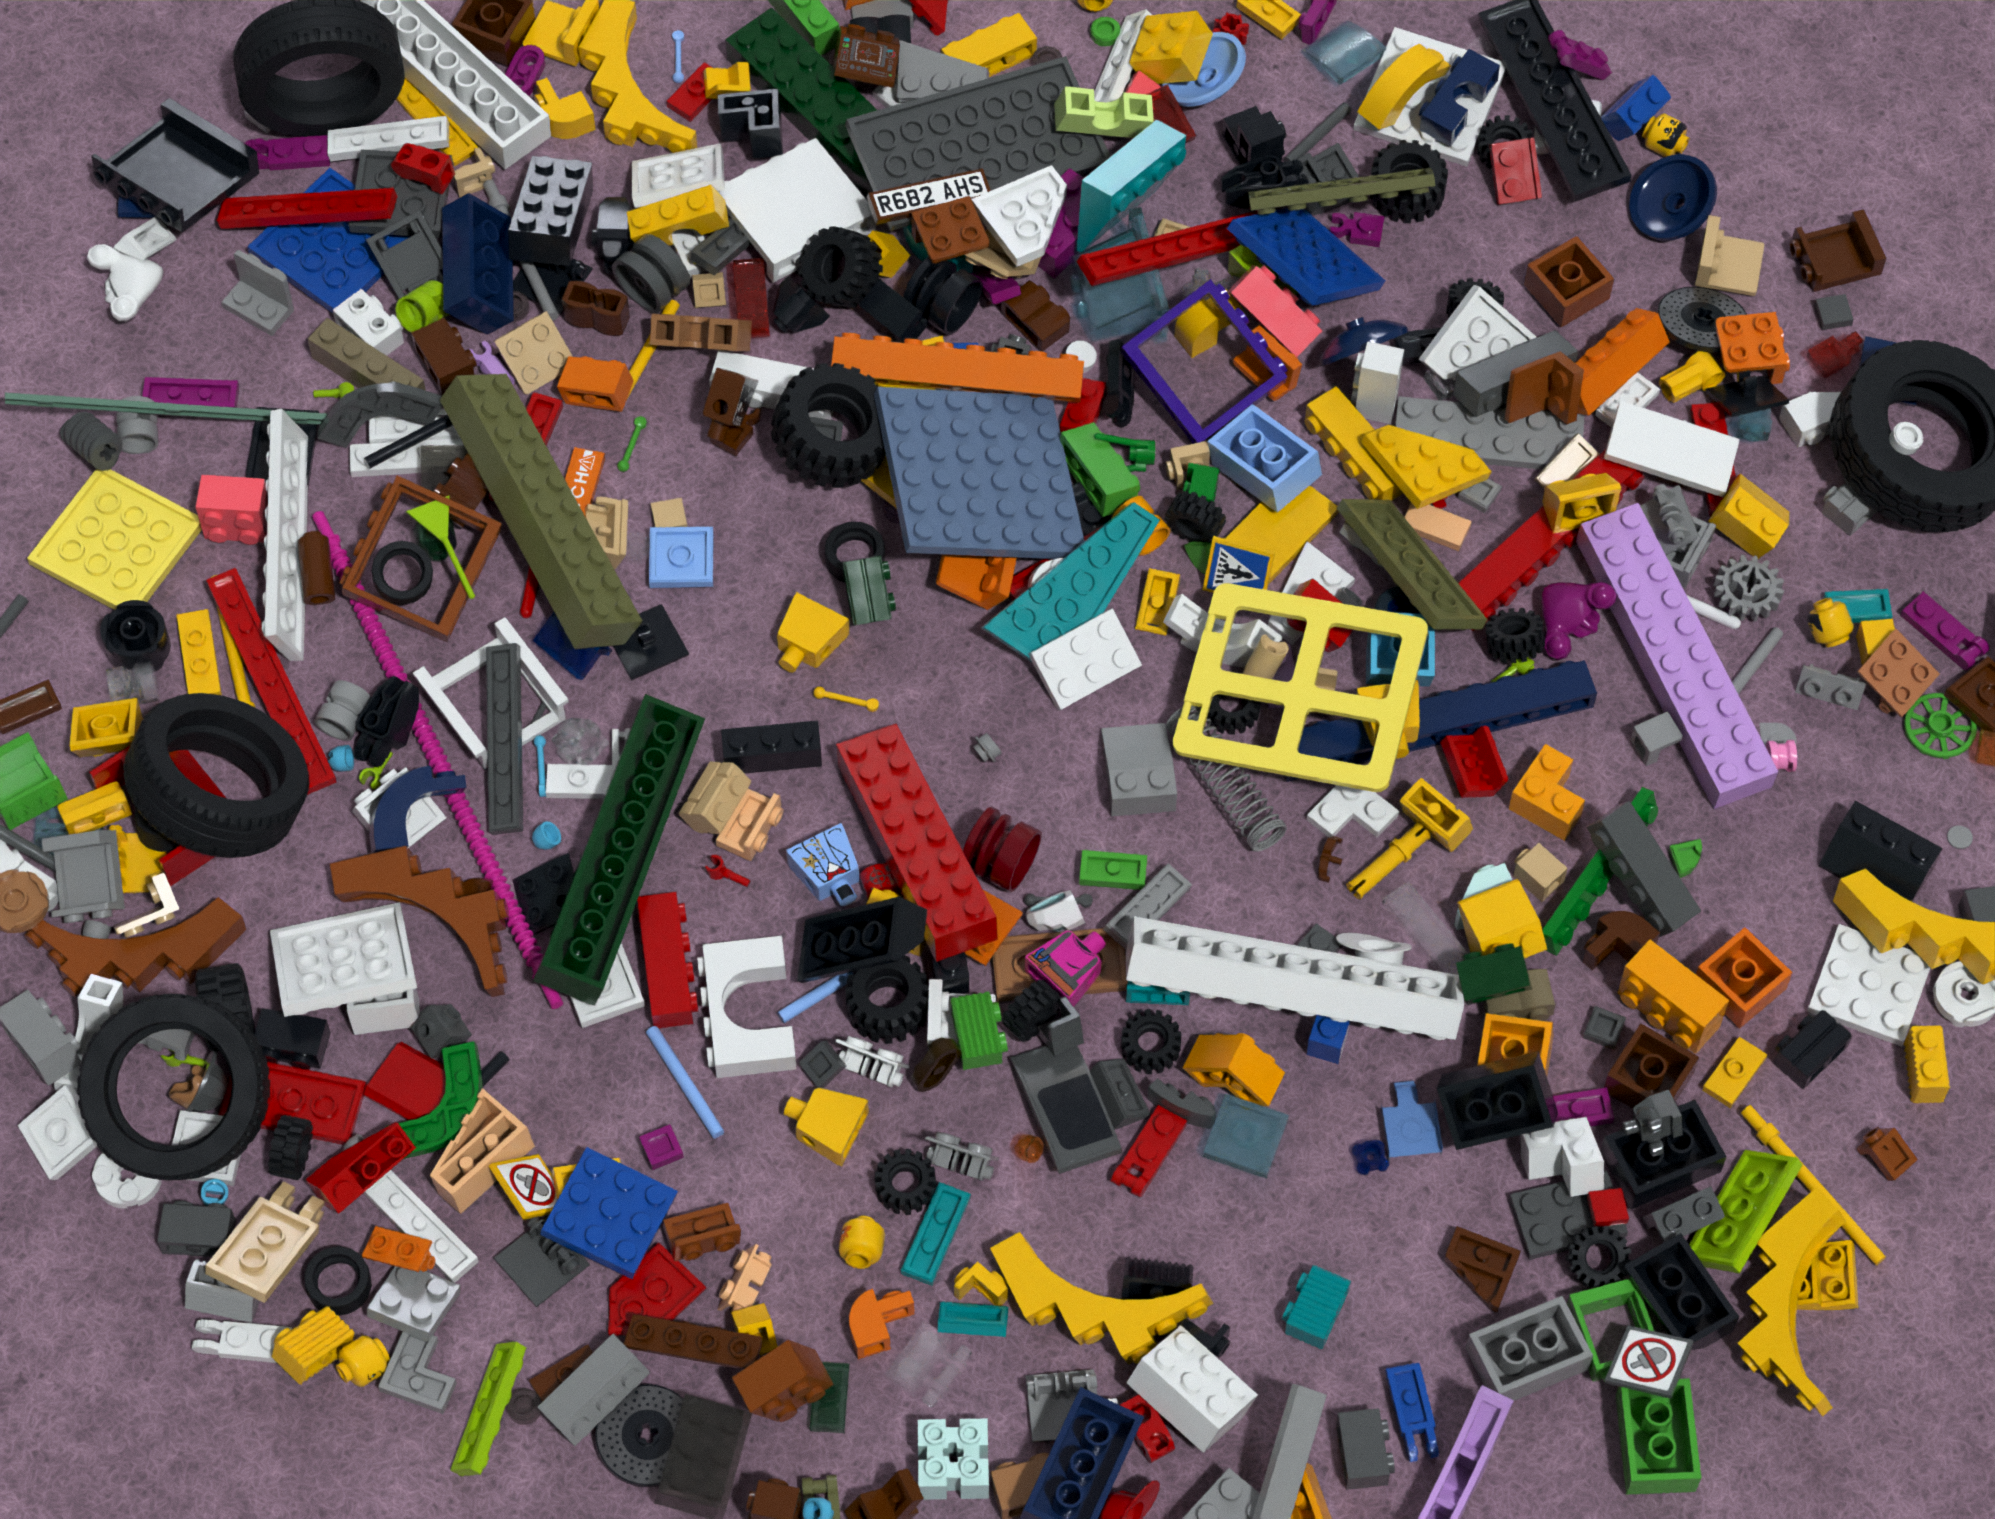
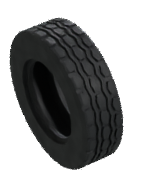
M1929 340L1894 343L1892 346L1888 345L1876 351L1875 354L1867 358L1841 391L1832 409L1830 418L1831 447L1834 458L1838 463L1837 466L1844 479L1848 481L1849 486L1872 509L1877 510L1881 515L1893 522L1896 521L1900 525L1912 529H1921V531L1952 532L1959 529L1963 530L1982 522L1995 511V370L1967 351L1941 342H1929ZM1901 401H1919L1933 405L1951 416L1962 428L1968 439L1972 457L1970 468L1954 472L1939 471L1920 464L1909 455L1897 452L1889 441L1891 433L1888 421L1889 405Z

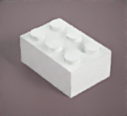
M1181 1325L1140 1360L1126 1382L1203 1453L1243 1418L1258 1395Z

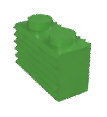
M990 992L951 998V1015L957 1045L961 1050L962 1069L967 1070L1001 1064L1002 1052H1008L1005 1032L998 1033L996 1022H1001L999 1003H992Z

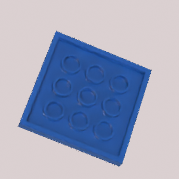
M329 168L304 193L355 190V185L332 168ZM349 221L268 226L247 246L250 254L255 255L264 265L271 269L277 268L286 275L289 283L331 313H333L334 308L360 289L366 293L385 274L366 239L375 234L350 232ZM388 235L384 239L389 248L411 236Z
M1288 208L1270 214H1255L1236 218L1231 221L1227 228L1235 236L1239 244L1248 247L1255 253L1259 262L1274 270L1283 283L1293 287L1300 294V298L1310 305L1315 306L1378 291L1386 281L1305 209L1288 210Z

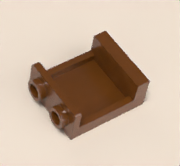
M1864 209L1852 212L1849 223L1806 234L1802 227H1797L1794 230L1792 240L1789 242L1792 256L1798 258L1801 264L1802 279L1805 283L1809 282L1813 292L1881 275L1886 262V256Z

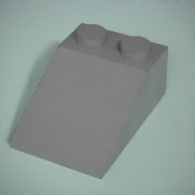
M1166 724L1101 728L1111 817L1176 811L1177 789Z

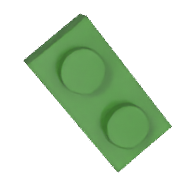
M1082 850L1079 885L1142 890L1145 887L1147 855Z

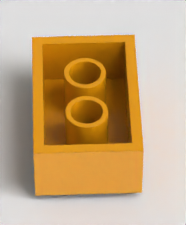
M1651 939L1626 964L1617 992L1626 1006L1631 1009H1638L1646 1016L1647 1021L1653 1027L1665 1030L1672 1036L1676 1044L1689 1049L1694 1054L1720 1028L1729 1002L1726 997Z

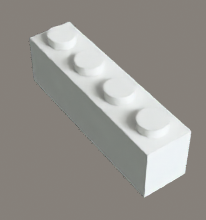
M718 350L709 384L711 387L717 367L759 380L749 406L752 408L766 407L775 409L788 382L793 376L799 375L800 371L807 367ZM821 409L809 412L808 414L809 417L831 420L834 411Z

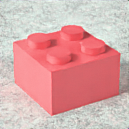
M201 475L196 511L204 538L217 543H222L226 540L241 541L248 545H254L258 542L264 543V537L267 535L265 509L268 507L265 479Z

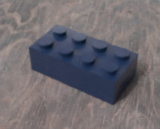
M468 193L442 207L443 311L484 334H490L514 321L513 260L509 259L508 234L512 218Z
M1080 1387L1020 1519H1098L1144 1416Z

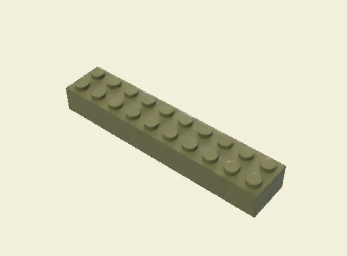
M507 374L456 376L440 398V402L574 649L624 645L642 623V619Z

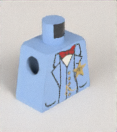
M842 823L786 850L788 866L819 901L833 894L840 906H846L855 901L857 895L851 885L860 881L859 867Z

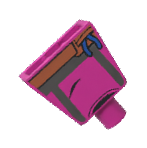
M1065 931L1025 956V972L1036 982L1040 979L1044 980L1061 997L1066 996L1074 1007L1100 975L1101 960L1096 954L1106 947V943L1095 931H1092L1082 941L1072 931Z

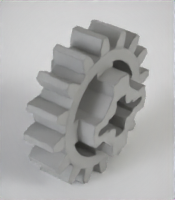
M1741 555L1738 563L1730 558L1727 567L1721 565L1713 585L1716 587L1714 597L1721 598L1718 605L1720 608L1726 606L1730 608L1729 616H1732L1735 612L1740 613V620L1743 621L1746 615H1750L1754 622L1757 621L1760 613L1767 618L1771 610H1777L1784 594V590H1782L1784 580L1777 578L1779 572L1777 568L1768 569L1770 561L1766 560L1760 564L1756 555L1753 556L1751 561H1747L1745 555ZM1748 582H1750V589H1751L1750 593L1747 592V591H1748V587H1747Z

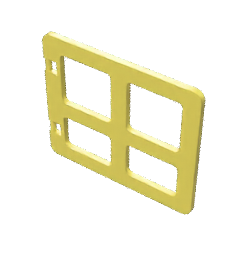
M1223 583L1217 586L1213 593L1206 625L1201 636L1185 694L1183 708L1173 738L1175 752L1184 757L1371 792L1384 791L1390 784L1428 635L1426 621L1420 617L1236 584ZM1237 611L1258 612L1302 620L1307 623L1294 674L1290 681L1283 682L1221 669ZM1216 618L1226 620L1222 633L1212 632ZM1341 627L1401 639L1398 657L1386 698H1371L1315 686L1331 628ZM1217 694L1283 706L1284 711L1275 744L1267 748L1205 736L1203 731L1212 698ZM1191 706L1202 707L1198 721L1188 719ZM1310 712H1319L1379 724L1370 763L1368 765H1359L1299 753L1298 748L1307 715Z

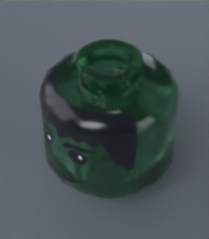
M449 519L448 539L453 550H455L457 540L453 522ZM416 522L413 527L415 544L423 548L432 561L446 559L449 554L444 544Z

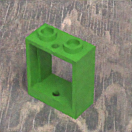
M1631 1278L1569 1295L1567 1306L1593 1354L1589 1367V1373L1593 1382L1601 1379L1605 1382L1612 1361L1600 1364L1583 1317L1584 1315L1627 1304L1635 1327L1654 1331L1641 1293Z

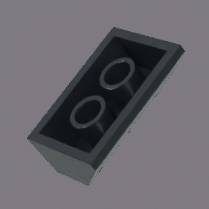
M1855 800L1838 827L1819 863V867L1840 879L1866 868L1883 885L1913 902L1934 869L1943 848Z
M1681 1233L1624 1265V1270L1669 1335L1693 1340L1694 1345L1691 1350L1705 1348L1734 1331L1739 1315Z

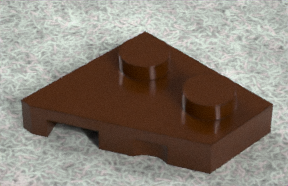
M1457 1226L1444 1261L1492 1311L1498 1312L1521 1250Z

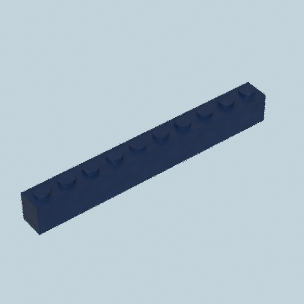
M1585 660L1579 662L1566 661L1558 665V667L1546 670L1537 668L1525 675L1517 677L1504 676L1496 682L1484 685L1482 683H1475L1463 690L1455 692L1447 690L1438 693L1434 697L1419 698L1418 740L1407 743L1409 752L1441 745L1440 742L1448 735H1473L1481 726H1488L1490 732H1495L1593 708L1597 691ZM1346 717L1330 722L1322 720L1310 727H1305L1298 748V752L1301 754L1353 764L1370 762L1374 746L1370 743L1362 721ZM1285 776L1286 782L1301 779Z

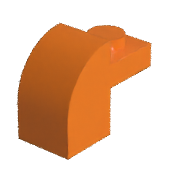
M870 1289L856 1299L850 1310L849 1327L857 1359L891 1349L890 1336L885 1324L915 1314L914 1301L910 1290L903 1293L901 1291H893L877 1301L874 1290Z

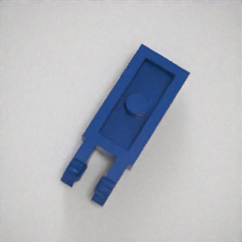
M1420 1363L1386 1368L1385 1376L1400 1436L1404 1439L1409 1462L1418 1460V1449L1413 1435L1421 1433L1425 1434L1426 1449L1431 1458L1438 1457L1439 1450L1434 1432L1436 1425Z

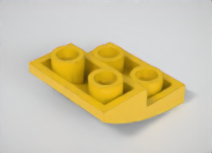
M1852 1240L1826 1242L1820 1249L1803 1281L1797 1310H1845L1858 1308L1855 1245Z

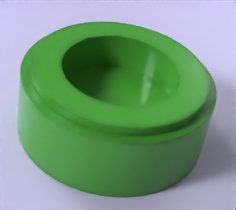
M1111 17L1096 19L1092 23L1090 31L1093 42L1105 47L1115 44L1120 34L1119 23Z

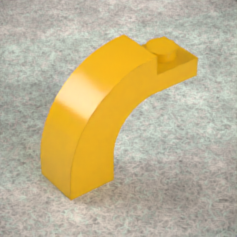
M1420 43L1411 47L1400 55L1379 77L1366 95L1357 113L1379 130L1394 125L1410 98L1427 82L1445 76L1451 65L1436 50L1426 49Z

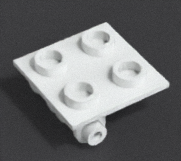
M848 1036L846 1041L836 1039L837 1043L849 1047L847 1052L842 1050L839 1054V1057L846 1064L844 1069L858 1074L861 1069L860 1075L864 1077L872 1060L875 1059L870 1079L874 1080L879 1071L876 1081L891 1088L893 1085L898 1087L901 1085L904 1074L899 1073L901 1067L908 1069L910 1065L902 1063L904 1056L881 1048L878 1049V1052L872 1051V1043L856 1037Z

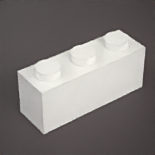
M1367 341L1365 353H1358L1351 403L1356 405L1355 408L1365 419L1391 424L1398 396L1404 349Z

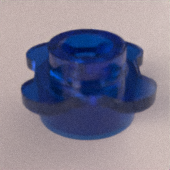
M1370 1140L1353 1146L1352 1154L1357 1159L1358 1165L1356 1170L1359 1174L1367 1175L1370 1171L1379 1170L1384 1172L1388 1169L1389 1160L1385 1158V1145L1382 1141ZM1372 1155L1374 1159L1369 1160L1367 1157Z

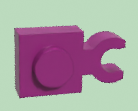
M1354 212V218L1348 219L1342 213H1333L1331 223H1338L1341 227L1330 226V232L1337 238L1344 237L1345 235L1350 236V243L1380 247L1385 216Z

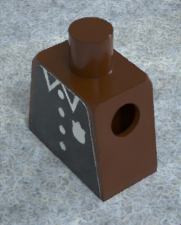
M716 368L703 410V416L712 419L707 437L724 442L730 425L735 427L742 425L759 380L731 370ZM727 403L728 410L724 413V406Z

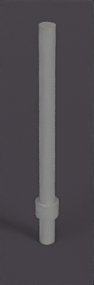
M494 180L485 181L483 187L489 198L488 204L511 217L509 213L510 206L505 196L500 194ZM519 260L543 311L548 312L552 321L556 320L559 314L534 262Z

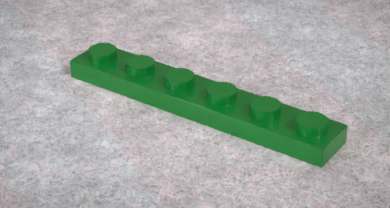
M1642 787L1631 804L1647 827L1648 824H1652L1655 821L1658 807L1654 791ZM1598 849L1542 929L1547 946L1545 951L1557 956L1562 947L1570 943L1573 932L1578 924L1588 917L1591 906L1597 897H1601L1606 891L1608 881L1614 873L1611 871L1609 862L1601 849Z

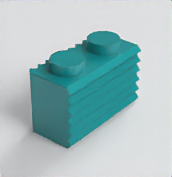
M1315 1265L1312 1266L1309 1274L1303 1272L1295 1290L1300 1293L1296 1303L1289 1301L1282 1320L1286 1322L1285 1334L1323 1349L1349 1293L1351 1281Z

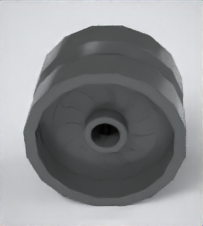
M645 234L631 247L632 251H625L614 261L612 269L623 291L635 303L650 313L658 314L670 303L671 296H678L691 283L690 275L680 257L669 245L652 234Z

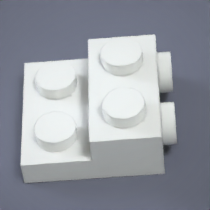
M406 767L398 773L395 769L391 770L379 780L382 786L372 793L368 788L354 799L357 805L353 808L352 812L369 833L371 818L378 801L393 782L409 772ZM430 797L416 801L407 812L408 848L447 818Z

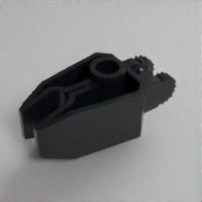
M1269 154L1234 167L1221 178V191L1225 192V203L1246 209L1250 208L1249 191L1308 184L1307 175L1300 174L1304 169L1302 161L1293 159L1292 161L1280 162L1277 156Z
M606 197L599 206L597 229H592V247H598L599 259H604V271L613 275L612 264L625 251H630V248L635 243L630 236L627 212L631 210L626 197Z
M393 676L377 688L355 721L357 730L362 732L354 750V757L356 759L364 761L369 758V763L379 768V766L381 767L386 762L385 759L388 758L392 748L399 750L406 746L419 709L418 687Z

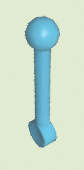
M539 735L534 738L533 743L537 747L539 796L546 797L543 751L546 739Z

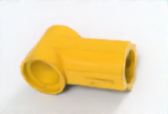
M1698 351L1687 360L1684 366L1661 377L1659 386L1665 398L1675 403L1699 389L1706 391V388L1717 386L1724 379L1725 372L1709 352Z

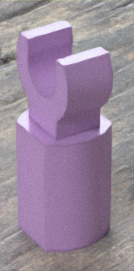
M481 342L482 349L485 352L482 355H477L470 349L477 366H480L483 374H507L512 385L514 384L515 379L497 356L492 355V349L488 342Z

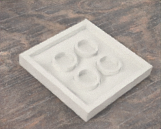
M721 143L632 161V199L635 208L708 185H712L718 193L721 190H725L724 157Z
M1839 924L1807 1012L1817 1015L1821 1010H1825L1841 1025L1902 1047L1930 967L1915 951L1905 947L1894 948L1881 954L1862 932Z

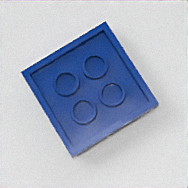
M586 1147L542 1227L540 1235L633 1279L671 1208L678 1191Z

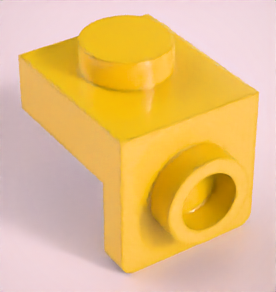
M978 1261L970 1269L968 1267L962 1269L954 1279V1296L958 1300H961L973 1287L994 1306H1002L1008 1300V1288L1006 1287L1007 1282L996 1271L990 1273Z

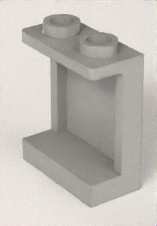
M96 830L42 839L43 852H54L60 910L51 911V918L63 917L64 923L84 921L83 915L92 914V919L113 917V910L125 909L116 830Z

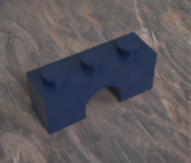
M1468 49L1463 57L1458 56L1452 64L1449 77L1441 79L1434 92V98L1431 102L1427 100L1421 107L1418 114L1421 117L1420 131L1451 147L1465 128L1468 116V109L1459 105L1456 100L1461 97H1472L1482 103L1498 81L1500 65L1471 49Z

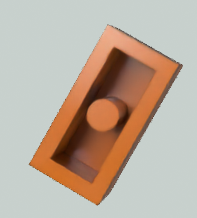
M568 356L557 388L565 404L622 412L634 381L626 364L620 361L595 360L587 356L581 358Z

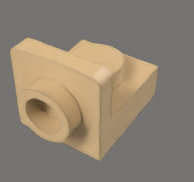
M480 147L474 149L476 163L464 165L455 170L453 181L459 198L468 193L471 194L484 189L483 183L487 180H492L491 174L495 173L491 157L489 155L484 156Z
M1207 441L1170 449V461L1165 462L1168 479L1175 480L1177 489L1183 488V472L1187 471L1189 463L1209 466L1210 451Z

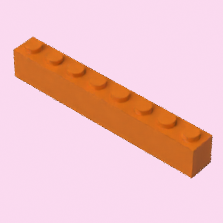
M842 333V337L834 336L831 367L833 363L844 364V368L851 369L853 366L860 369L859 373L867 377L869 374L876 380L875 383L966 392L1029 395L1034 398L1043 397L1047 400L1080 403L1084 361L1078 360L1076 355L1060 354L1059 358L1047 357V353L1041 351H1029L1028 355L1016 354V350L1010 348H998L997 352L985 351V347L979 345H966V349L954 348V344L948 342H935V346L922 345L923 341L918 339H904V343L891 342L892 338L887 336H873V340L860 339L861 335L856 333Z

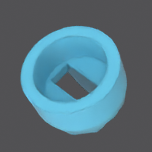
M349 745L337 746L329 752L328 756L330 759L328 763L332 769L340 772L353 769L354 755Z
M546 821L534 830L532 841L537 848L549 850L561 842V833L553 823Z
M211 1179L203 1184L201 1200L206 1206L212 1203L224 1204L227 1201L228 1187L223 1181ZM206 1193L223 1195L222 1199L205 1197Z
M820 1497L809 1498L803 1507L804 1519H832L834 1510H832L831 1502L827 1499Z

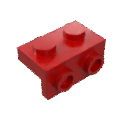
M1481 726L1473 735H1448L1440 742L1461 798L1494 796L1508 781L1506 769L1503 766L1495 740L1488 726Z

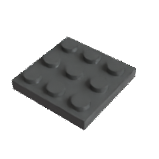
M361 149L355 190L394 188L398 197L391 219L349 221L350 232L377 234L421 210L436 238H442V207L447 205L450 183L443 195L434 192L430 185L414 179L402 178L395 173L391 163L398 152ZM410 224L390 235L413 236L415 233Z

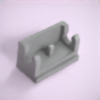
M1692 516L1700 538L1666 556L1681 586L1684 588L1688 585L1712 542L1716 528L1715 524H1709Z

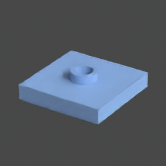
M650 527V588L713 587V527Z

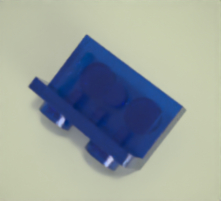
M554 611L533 640L565 669L581 680L586 677L601 654L609 656L612 652V649L608 646L574 649Z

